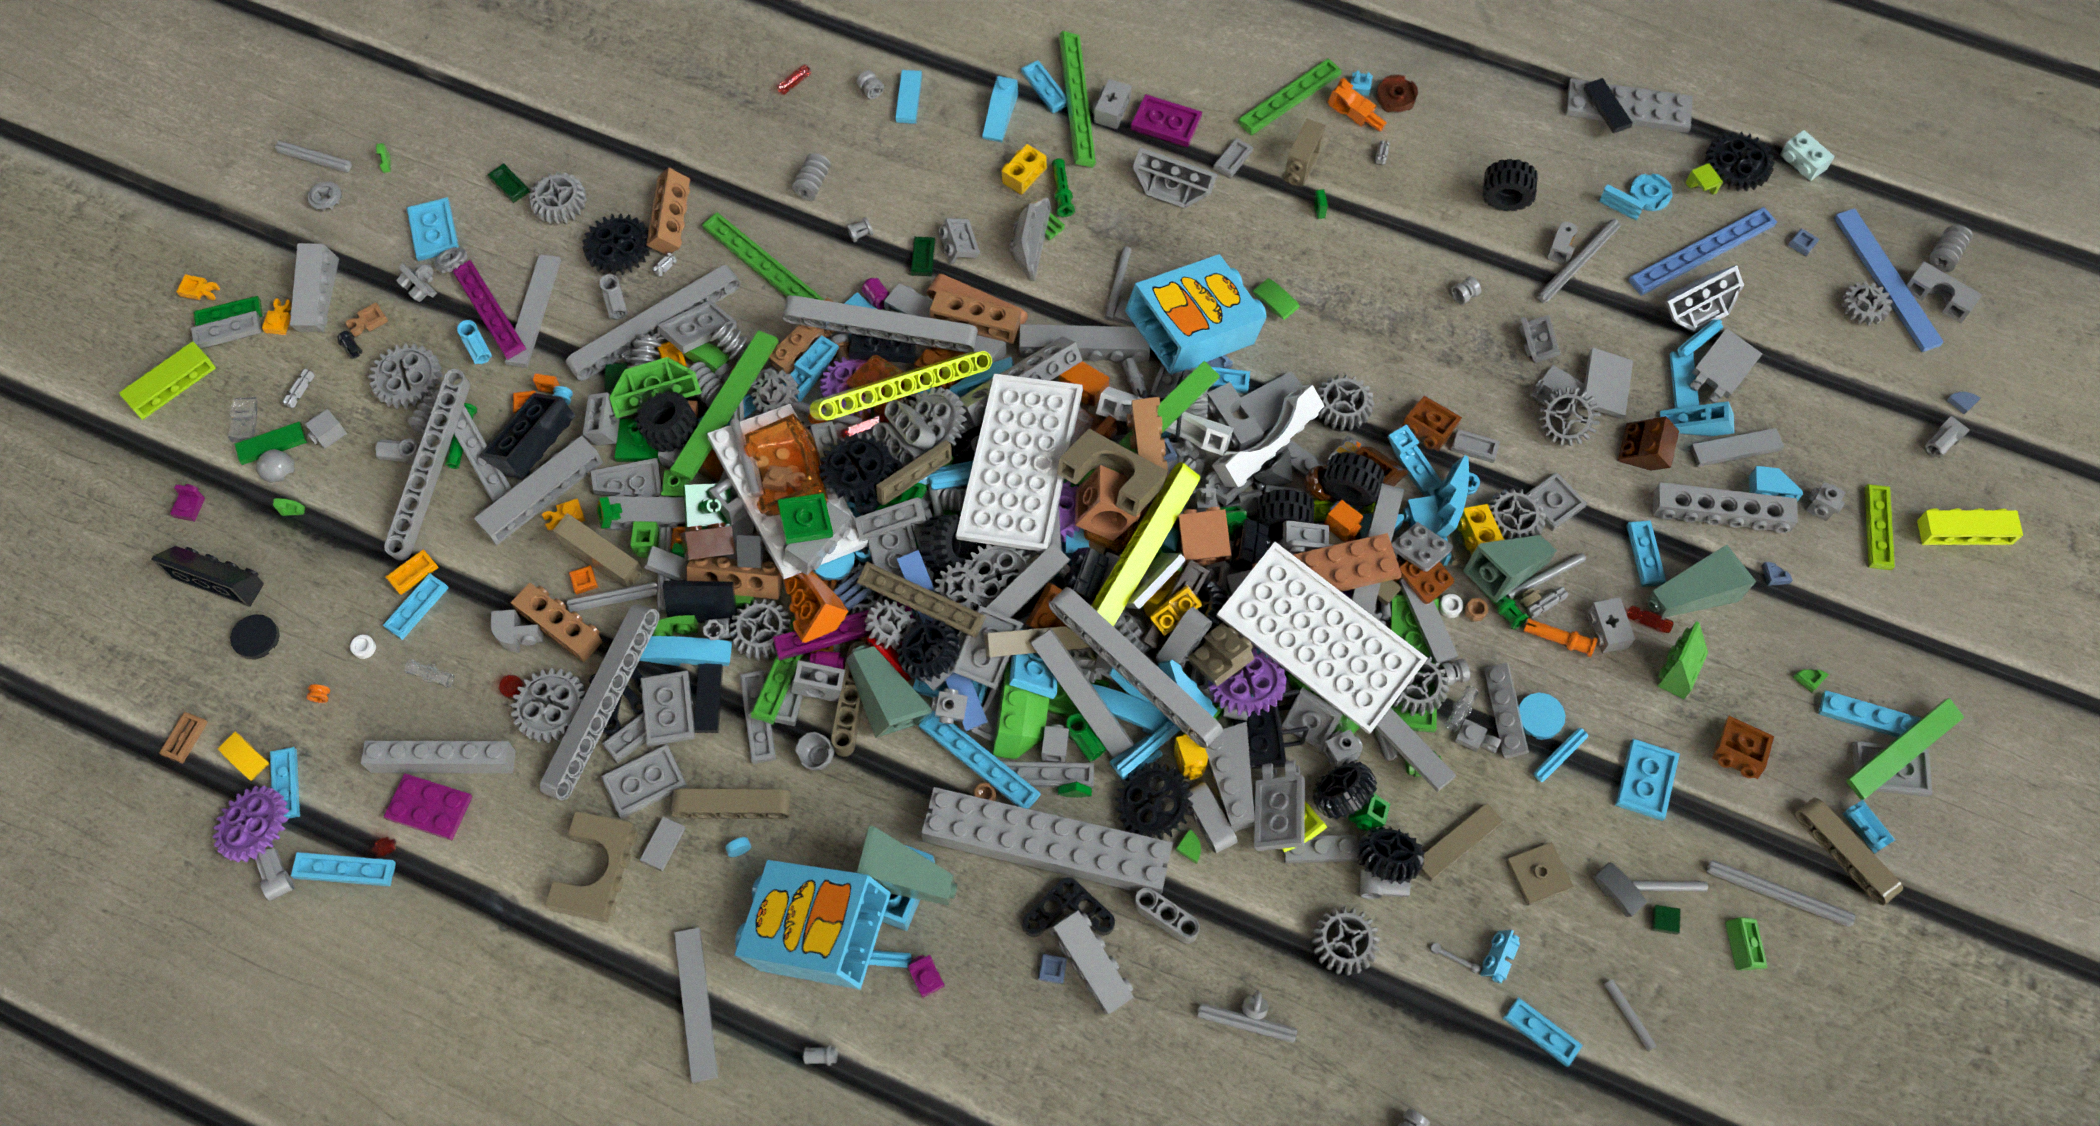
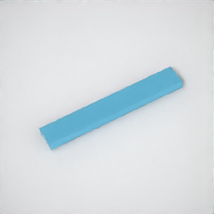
M932 711L918 725L921 730L987 783H990L1017 807L1029 809L1041 796L1038 790L954 723L945 724L939 722V718L935 717L936 711Z

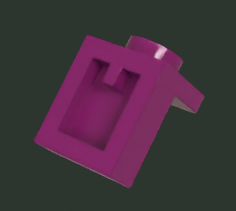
M176 484L174 490L179 495L170 514L174 518L195 522L205 498L198 491L199 489L193 485L185 484V486Z
M920 955L911 961L908 969L922 998L945 987L931 955L926 957Z

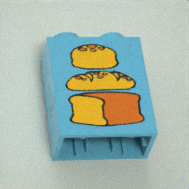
M1220 254L1135 283L1125 309L1129 318L1170 375L1197 366L1203 361L1207 362L1253 345L1267 318L1263 304L1258 299L1252 298L1243 286L1240 273L1235 268H1230Z
M767 860L763 874L753 884V903L747 920L739 927L736 933L735 944L737 949L735 956L762 972L861 990L891 892L866 874Z

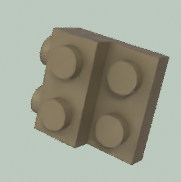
M1223 623L1204 636L1206 643L1188 656L1190 663L1216 686L1222 684L1254 660L1251 642L1245 636L1240 639L1236 629L1231 626L1226 627Z

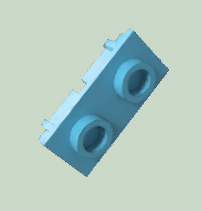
M1861 800L1842 813L1874 854L1895 841L1864 800Z
M1502 930L1495 934L1492 939L1490 952L1483 961L1481 976H1493L1492 980L1500 984L1503 980H1506L1512 964L1504 959L1507 957L1510 960H1514L1520 945L1518 942L1519 937L1513 934V930Z

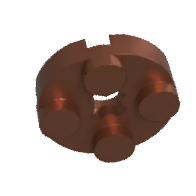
M1390 75L1385 77L1382 83H1379L1376 97L1385 112H1403L1414 107L1418 96V88L1412 80L1409 82L1403 75ZM1394 91H1397L1398 94H1401V95H1395V94H1394Z

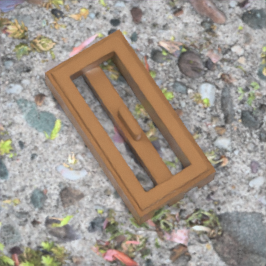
M184 712L159 754L183 764L208 722L203 718ZM191 720V722H190L189 725L187 726L186 730H185L184 732H182V731L184 730L185 726L187 725L188 721ZM177 740H179L178 743H177V745L175 746L174 750H173L172 753H171L170 751H171V749L173 748L174 744L176 743Z

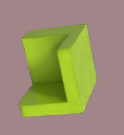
M1708 163L1691 170L1685 183L1689 189L1700 185L1704 191L1709 190L1714 195L1718 192L1723 181Z

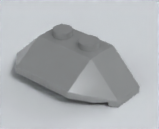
M1139 148L1133 165V169L1146 195L1183 208H1187L1211 195L1218 175L1143 148Z
M1043 197L1031 202L1023 209L1019 215V220L1015 221L1014 224L1015 238L1010 241V252H1013L1014 260L1031 281L1036 279L1051 206L1049 197Z
M1736 265L1703 276L1670 293L1665 302L1673 322L1691 332H1696L1704 328L1713 319L1718 320L1730 314L1739 292L1744 287V283Z

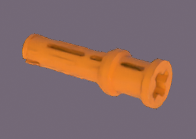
M1528 618L1524 628L1525 633L1527 632L1565 645L1569 651L1576 650L1587 654V657L1590 658L1598 640L1595 637L1591 639L1579 635L1578 631L1570 633Z

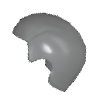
M276 449L264 452L259 457L256 465V471L260 478L270 483L284 481L285 476L288 473H293L295 470L292 457Z
M817 732L806 733L799 739L795 752L799 756L800 763L805 768L818 771L824 769L832 762L834 748L827 737Z

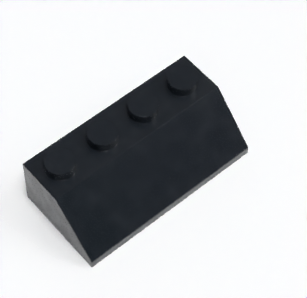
M533 393L479 456L506 476L522 479L529 474L533 465L543 457L545 451L556 442L557 437L562 431L569 427L570 422L576 415L562 397Z
M174 546L153 555L151 559L173 580L251 607L264 585L256 571L249 568L242 570L230 561L220 562L210 554L200 555L199 552L190 547L183 549Z

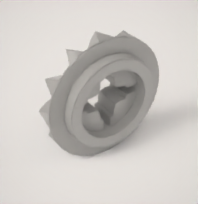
M333 182L318 183L308 193V201L315 210L321 209L325 211L327 208L333 210V206L335 204L339 205V199L343 198L341 189ZM329 195L330 198H328V199H327V198L322 199L321 196H326V197H327V196Z
M462 247L449 248L438 256L434 263L435 268L442 273L452 272L453 269H458L460 265L464 264V261L468 258L467 252Z

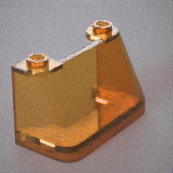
M794 414L745 434L746 444L744 448L747 455L757 461L761 482H763L770 465L791 468L793 474L801 472L806 476L804 482H797L802 487L799 491H794L791 487H787L786 492L764 489L763 487L764 494L759 495V501H757V507L762 514L768 517L779 515L778 499L824 493L826 504L829 502L827 490L824 488L819 475L818 466H820L815 441L810 431Z

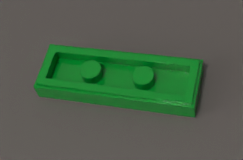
M258 296L196 310L194 311L195 327L253 311L258 313L259 318L263 317L261 299Z
M299 421L235 443L239 462L245 465L258 460L266 451L273 449L285 451L307 443L303 425Z

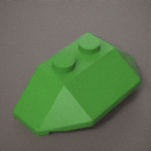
M669 357L625 369L609 398L617 419L637 413V410L642 408L640 405L648 401L647 398L650 396L654 397L659 392L663 394L665 391H670V393L674 391L678 392L679 395L682 394L685 398L702 392L695 371Z
M1007 662L1003 674L992 754L996 757L1017 759L1044 739L1049 697L1009 685L1011 662Z

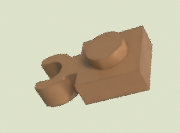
M375 302L357 312L359 318L349 319L345 324L351 329L350 331L354 337H356L365 328L370 332L389 321Z
M770 465L762 484L764 489L786 492L787 487H791L792 490L801 492L803 490L802 486L797 482H806L807 479L804 473L797 472L793 474L791 468Z

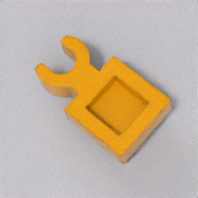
M185 274L176 292L180 297L200 300L201 296L204 295L209 300H215L216 297L211 291H219L220 287L215 282H207L205 278Z
M278 298L274 300L273 306L275 309L274 311L268 310L262 326V330L265 333L286 335L291 319L289 312L292 309V303L289 299L286 300L283 306H281L282 303Z
M578 498L556 505V512L546 511L542 514L544 520L552 519L551 522L545 524L547 530H553L567 513L580 522L586 521Z

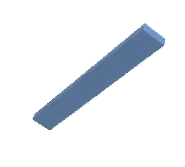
M1763 207L1630 276L1628 281L1639 295L1642 296L1774 227L1777 221Z
M1856 209L1836 214L1834 218L1879 288L1883 287L1882 292L1890 294L1887 299L1892 300V308L1921 352L1941 346L1943 340Z
M919 550L897 558L906 580L935 592ZM918 612L923 624L926 619L930 620L931 622L934 620L933 618L921 612ZM934 637V640H938L939 642L943 641V638ZM953 673L946 680L948 688L958 690L959 695L968 696L965 716L962 722L966 732L988 723L971 679Z

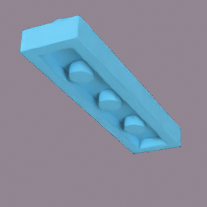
M1827 690L1821 696L1819 715L1897 738L1921 719Z
M297 852L291 877L304 880L391 886L396 862L386 859Z

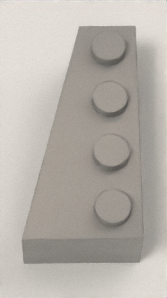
M298 243L290 326L298 332H324L328 321L327 315L339 258L324 244Z
M1247 722L1223 729V732L1205 748L1208 755L1207 762L1225 815L1234 832L1255 826Z
M1079 910L1072 912L1047 930L1051 936L1055 934L1060 939L1058 941L1059 948L1068 958H1073L1072 965L1074 970L1082 980L1086 979L1088 982L1085 984L1086 988L1103 1013L1110 1014L1133 998L1131 994L1133 988L1125 977L1122 979L1117 972L1119 966L1112 956L1108 957L1103 950L1106 946L1098 934L1094 935L1091 931L1090 926H1092V923L1085 913L1081 914Z

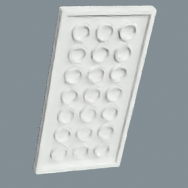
M994 374L956 533L957 540L1044 552L1050 546L1064 478L1057 474L1060 457L1071 447L1083 392L1082 385Z
M791 404L740 421L761 493L757 498H753L731 425L707 433L710 444L738 496L741 498L745 509L783 579L799 574L801 571L785 561V548L789 544L785 542L777 506L778 499L824 493L826 504L830 502L851 516L850 533L846 538H841L837 542V546L831 554L827 553L821 565L868 547V540L861 541L859 539L855 517L843 496L838 499L836 492L831 495L829 489L824 488L819 475L818 466H820V461L816 448ZM770 465L791 468L793 474L797 472L804 473L807 479L806 482H797L802 486L803 490L801 492H796L791 487H787L786 492L764 489L762 482Z
M1276 542L1272 544L1216 615L1368 734L1372 732L1428 659Z

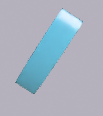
M1406 424L1388 435V439L1402 467L1408 470L1407 474L1425 497L1435 495L1439 509L1444 499L1437 493L1444 480L1441 481L1417 446L1419 441Z
M1092 684L1116 718L1143 728L1142 731L1153 735L1170 720L1157 707L1145 701L1107 687Z

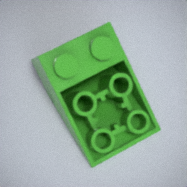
M1696 621L1691 628L1686 627L1682 636H1679L1675 645L1669 650L1666 657L1668 661L1666 665L1662 666L1658 677L1661 678L1658 687L1682 699H1685L1691 692L1708 654L1699 622Z

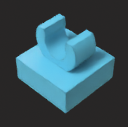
M1359 71L1353 72L1351 79L1352 89L1360 95L1369 96L1373 75L1370 72H1367V74L1359 73Z

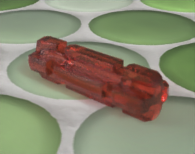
M806 64L798 68L799 71L796 70L784 79L785 82L782 81L777 85V90L782 95H785L790 91L789 89H793L804 80L803 77L807 78L811 75V69Z
M1634 605L1630 606L1627 612L1629 619L1634 621L1638 619L1639 623L1655 629L1658 627L1660 631L1670 633L1674 625L1672 620L1667 618L1661 619L1662 616L1647 610L1640 611L1641 608Z

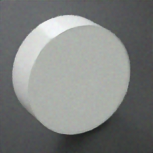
M1455 594L1443 596L1439 603V611L1447 618L1459 616L1463 609V601Z
M358 635L352 640L350 650L357 658L366 659L374 654L376 643L368 635Z

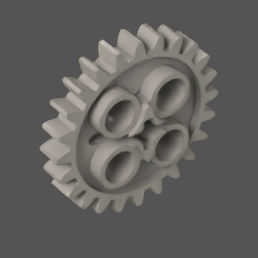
M407 343L404 344L403 349H400L398 345L395 346V351L393 352L387 349L388 355L380 354L382 360H375L374 363L377 367L370 368L373 374L369 375L371 380L369 385L373 393L381 403L385 402L388 407L393 404L396 409L401 404L407 409L409 403L413 407H416V401L423 403V398L428 396L430 389L437 390L435 385L441 384L439 377L443 376L440 371L442 367L430 349L426 351L424 346L418 349L416 344L409 348ZM402 361H403V366H404V368L406 369V377H407V379H408V381H409V383H410V386H411V390H410V391H409V389H408L407 383L405 382V380H406L405 374H404V372H403V370H402V368H401V364H400V363H401Z
M931 387L930 392L923 390V396L916 394L917 400L915 402L910 400L909 402L911 407L934 432L936 440L932 448L945 440L952 445H956L955 437L961 438L962 436L958 432L965 429L961 423L967 420V418L962 416L966 410L962 408L964 403L959 400L960 397L949 389L945 390L942 387H939L938 390Z
M986 544L987 549L984 550L978 546V554L970 553L973 560H965V563L970 564L971 569L973 567H976L978 570L983 567L990 568L989 573L983 575L984 579L980 581L985 582L984 584L987 585L986 588L981 589L985 597H979L978 599L982 607L986 608L1008 587L1011 581H1014L1032 564L1029 563L1032 560L1031 556H1024L1026 553L1025 549L1017 551L1018 548L999 545L991 547L990 544ZM1009 559L1013 561L1009 567L1001 566L1004 560ZM1001 574L1002 580L998 581L996 575ZM988 589H997V593L995 595H986V591Z
M551 668L549 674L541 670V676L539 677L533 673V680L531 682L525 679V688H517L521 694L513 695L517 703L511 704V707L515 710L511 713V716L516 719L514 724L519 728L518 730L523 735L526 734L530 740L534 737L539 743L542 738L549 743L551 737L558 742L560 735H565L586 694V688L577 676L574 677L570 671L565 673L561 668L556 673ZM547 689L543 695H540L543 690ZM569 694L566 699L561 700L564 695ZM539 711L536 716L531 717L534 712ZM561 715L557 721L553 722L555 717Z

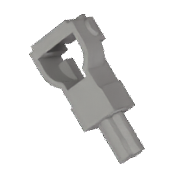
M1206 484L1205 488H1196L1195 501H1191L1190 510L1195 509L1197 512H1206V508L1220 507L1216 500V488H1210V484Z

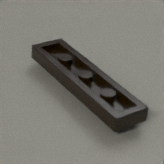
M1188 559L1162 605L1186 585L1197 595L1210 571ZM1152 621L1141 640L1160 651L1174 629L1164 636Z

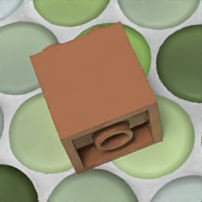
M1100 465L1076 489L1075 526L1113 541L1121 534H1124L1127 528L1139 519L1141 514L1140 512L1134 517L1116 507L1119 491L1128 481L1126 475Z
M1220 507L1206 508V512H1197L1195 509L1183 511V514H1180L1178 519L1182 556L1186 559L1183 566L1188 559H1191L1200 566L1222 561L1229 563L1231 550L1226 510H1220Z

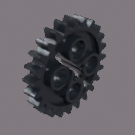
M1732 131L1730 137L1724 133L1722 138L1717 136L1716 140L1711 142L1706 151L1704 161L1707 164L1709 163L1723 181L1721 186L1726 183L1728 184V189L1735 186L1736 191H1739L1740 187H1743L1745 192L1748 191L1749 187L1755 190L1757 186L1762 187L1764 182L1768 181L1774 170L1775 162L1772 161L1774 155L1769 154L1770 148L1764 149L1766 143L1762 142L1759 144V137L1753 140L1750 133L1747 137H1744L1743 132L1736 136L1735 132ZM1748 150L1749 152L1746 154L1745 158H1743L1740 161L1734 172H1730L1733 169L1734 165L1739 162L1744 152Z
M622 213L619 214L618 218L611 214L609 220L603 217L602 223L596 220L597 226H589L591 233H585L586 239L583 240L584 247L582 248L586 260L589 261L591 267L595 266L598 272L603 269L605 275L609 271H612L613 275H616L617 271L624 275L626 269L632 272L633 266L640 268L639 261L646 262L644 256H650L649 250L652 248L646 245L649 230L645 227L644 222L639 223L637 217L632 220L629 214L626 218H623Z
M855 433L852 439L845 435V441L837 438L838 444L836 446L830 443L831 451H823L825 457L820 458L821 465L818 468L824 488H828L831 495L836 492L838 499L844 495L846 501H849L851 496H854L856 502H858L859 496H863L867 500L868 493L876 496L877 484L893 475V458L888 446H884L882 440L876 442L874 435L868 440L866 433L861 438H858L857 433ZM846 454H850L855 465H852L850 458ZM857 468L861 469V473L866 481L861 478Z
M1155 762L1152 769L1145 763L1143 771L1137 766L1136 775L1129 773V781L1121 780L1125 785L1124 789H1117L1122 796L1115 798V801L1121 804L1115 810L1118 813H1122L1118 820L1125 822L1123 827L1126 830L1131 829L1130 833L1155 838L1156 835L1160 840H1163L1164 833L1172 837L1171 830L1173 828L1180 832L1178 824L1180 822L1187 824L1183 816L1191 815V812L1186 808L1193 805V802L1187 799L1193 793L1190 790H1186L1190 784L1187 781H1183L1185 777L1181 773L1177 775L1178 771L1174 767L1169 770V766L1165 763L1160 768V765ZM1164 781V786L1160 790H1155L1156 784ZM1142 792L1141 800L1134 802L1136 794ZM1154 798H1156V799H1155V803H1156V804L1152 806V804H1153V801H1152V800H1153ZM1169 802H1174V807L1170 811H1165V806ZM1152 813V819L1144 823L1145 816Z

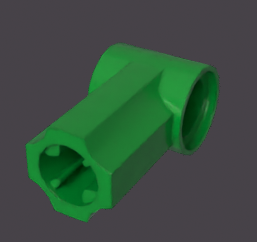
M1073 714L1068 718L1066 728H1069V739L1074 741L1087 761H1095L1106 752V748L1089 727L1083 715ZM1079 724L1083 729L1074 731L1071 726Z

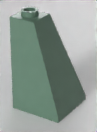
M1541 535L1481 543L1477 546L1463 572L1493 601L1498 602L1546 566L1557 550Z
M1725 545L1653 590L1646 601L1652 612L1656 613L1659 618H1665L1737 603L1741 601L1756 581L1730 547Z
M859 646L852 650L851 655L846 661L875 738L916 726L932 713L931 707L874 646L869 648Z
M869 825L857 873L869 875L890 891L891 894L949 906L950 898L955 899L958 884L954 883L953 874L878 828Z

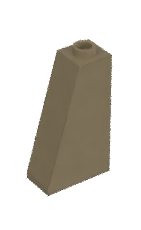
M567 513L554 528L553 532L564 551L591 565L609 578L625 587L632 586L633 583L635 584L640 579L642 569L638 561Z

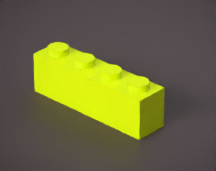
M1933 508L1926 510L1917 520L1922 545H2013L2023 536L2018 511L2004 508L1997 510H1984L1982 508L1974 510H1962L1959 508L1939 510Z

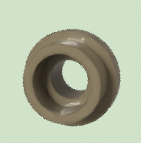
M1533 588L1528 589L1520 594L1523 598L1519 600L1520 604L1523 603L1525 607H1528L1542 598L1539 594L1541 591L1539 589L1534 591Z

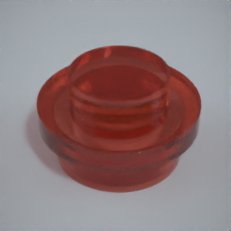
M516 675L503 677L499 684L501 694L507 698L519 695L521 692L517 688L523 687L522 680Z
M385 837L376 841L375 847L371 850L373 853H376L377 857H382L397 850L395 846L397 842L395 839L390 840L389 837Z

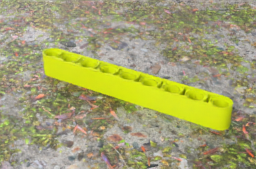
M985 351L965 353L817 399L810 405V414L817 420H832L986 371L991 367L992 358ZM978 357H979V360H980L979 365L977 364V358H978ZM959 363L961 364V371L958 370ZM940 368L942 369L943 373L942 377H940L939 375ZM921 374L924 378L923 383L920 382ZM902 380L904 381V385H905L903 390H902V388H901V381H902ZM883 386L885 388L884 396L881 394V388ZM863 392L866 395V399L864 402L861 399V395ZM843 398L846 401V406L844 409L841 406ZM823 404L826 407V412L824 415L821 412V407Z
M1179 462L1171 470L1164 482L1163 488L1156 495L1091 605L1113 627L1200 480V475L1183 462Z

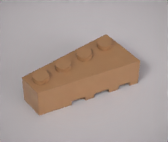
M1159 397L1132 400L1130 414H1126L1128 428L1132 427L1133 436H1129L1131 450L1135 449L1137 455L1167 470V479L1169 474L1167 460H1164V456H1166L1165 440L1161 438L1162 416H1158L1157 413L1160 399Z

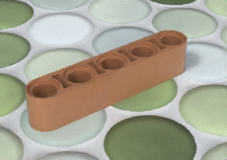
M937 274L926 291L932 300H934L937 290L964 297H972L984 302H992L1004 307H1012L1021 311L1020 324H1025L1028 319V314L1023 309L943 274ZM1020 326L1018 328L1016 335H1018L1020 332Z

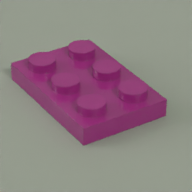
M1145 94L1131 124V130L1189 147L1202 118V111Z
M404 773L384 818L388 821L452 841L473 796L469 793Z

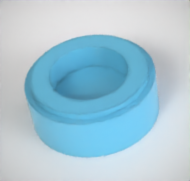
M740 837L729 842L725 849L729 857H737L749 851L751 844L748 838Z

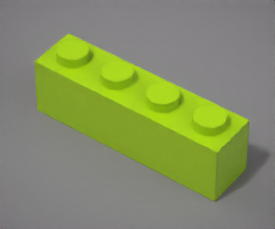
M192 341L151 371L145 373L141 378L128 385L119 394L134 412L144 420L212 372L216 367L196 343Z

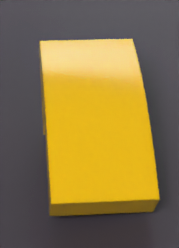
M1186 585L1150 616V619L1165 636L1176 628L1181 618L1191 607L1198 609L1202 606V602L1190 587Z
M236 731L218 748L250 781H253L270 764Z

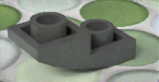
M1608 862L1593 876L1606 897H1613L1625 917H1632L1647 903L1638 888L1612 862Z

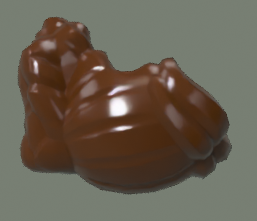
M1328 465L1311 468L1304 480L1306 493L1314 500L1320 502L1336 501L1335 498L1325 492L1321 485Z

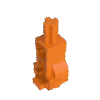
M1345 78L1341 79L1338 86L1331 93L1328 100L1329 106L1340 114H1346L1359 126L1362 127L1367 122L1377 131L1381 132L1387 122L1374 113L1376 105L1352 89L1353 85Z

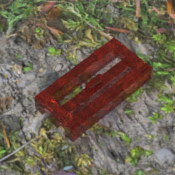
M883 414L841 430L840 433L842 438L845 439V435L851 437L855 433L858 434L872 429L877 423H888L890 421Z

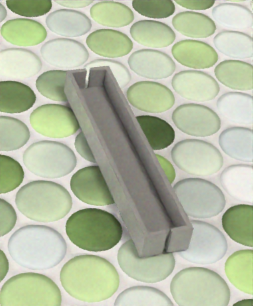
M934 787L928 807L929 813L927 812L922 830L923 842L1136 892L1143 888H1150L1160 895L1162 894L1172 842Z

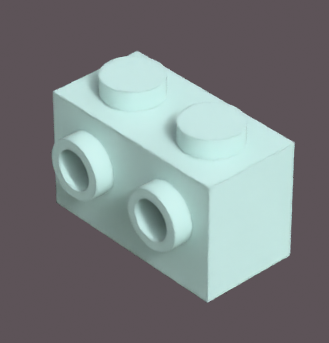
M1805 130L1789 140L1780 154L1785 161L1789 162L1809 181L1827 170L1835 157Z

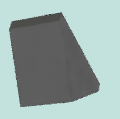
M1289 449L1276 453L1254 475L1256 480L1272 486H1282L1293 482Z
M737 535L738 567L761 568L765 552V545L761 536Z

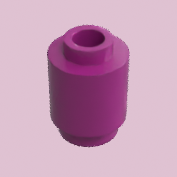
M878 278L867 279L863 283L862 293L872 306L879 310L884 309V301L890 293Z
M817 651V653H811L810 663L845 669V657H841L840 652Z

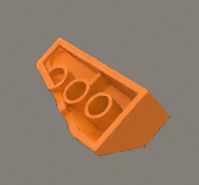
M813 571L808 575L801 572L784 579L786 593L791 595L792 603L789 605L790 612L794 613L796 619L793 622V627L802 642H809L837 630L841 622L844 621L848 610L841 599Z

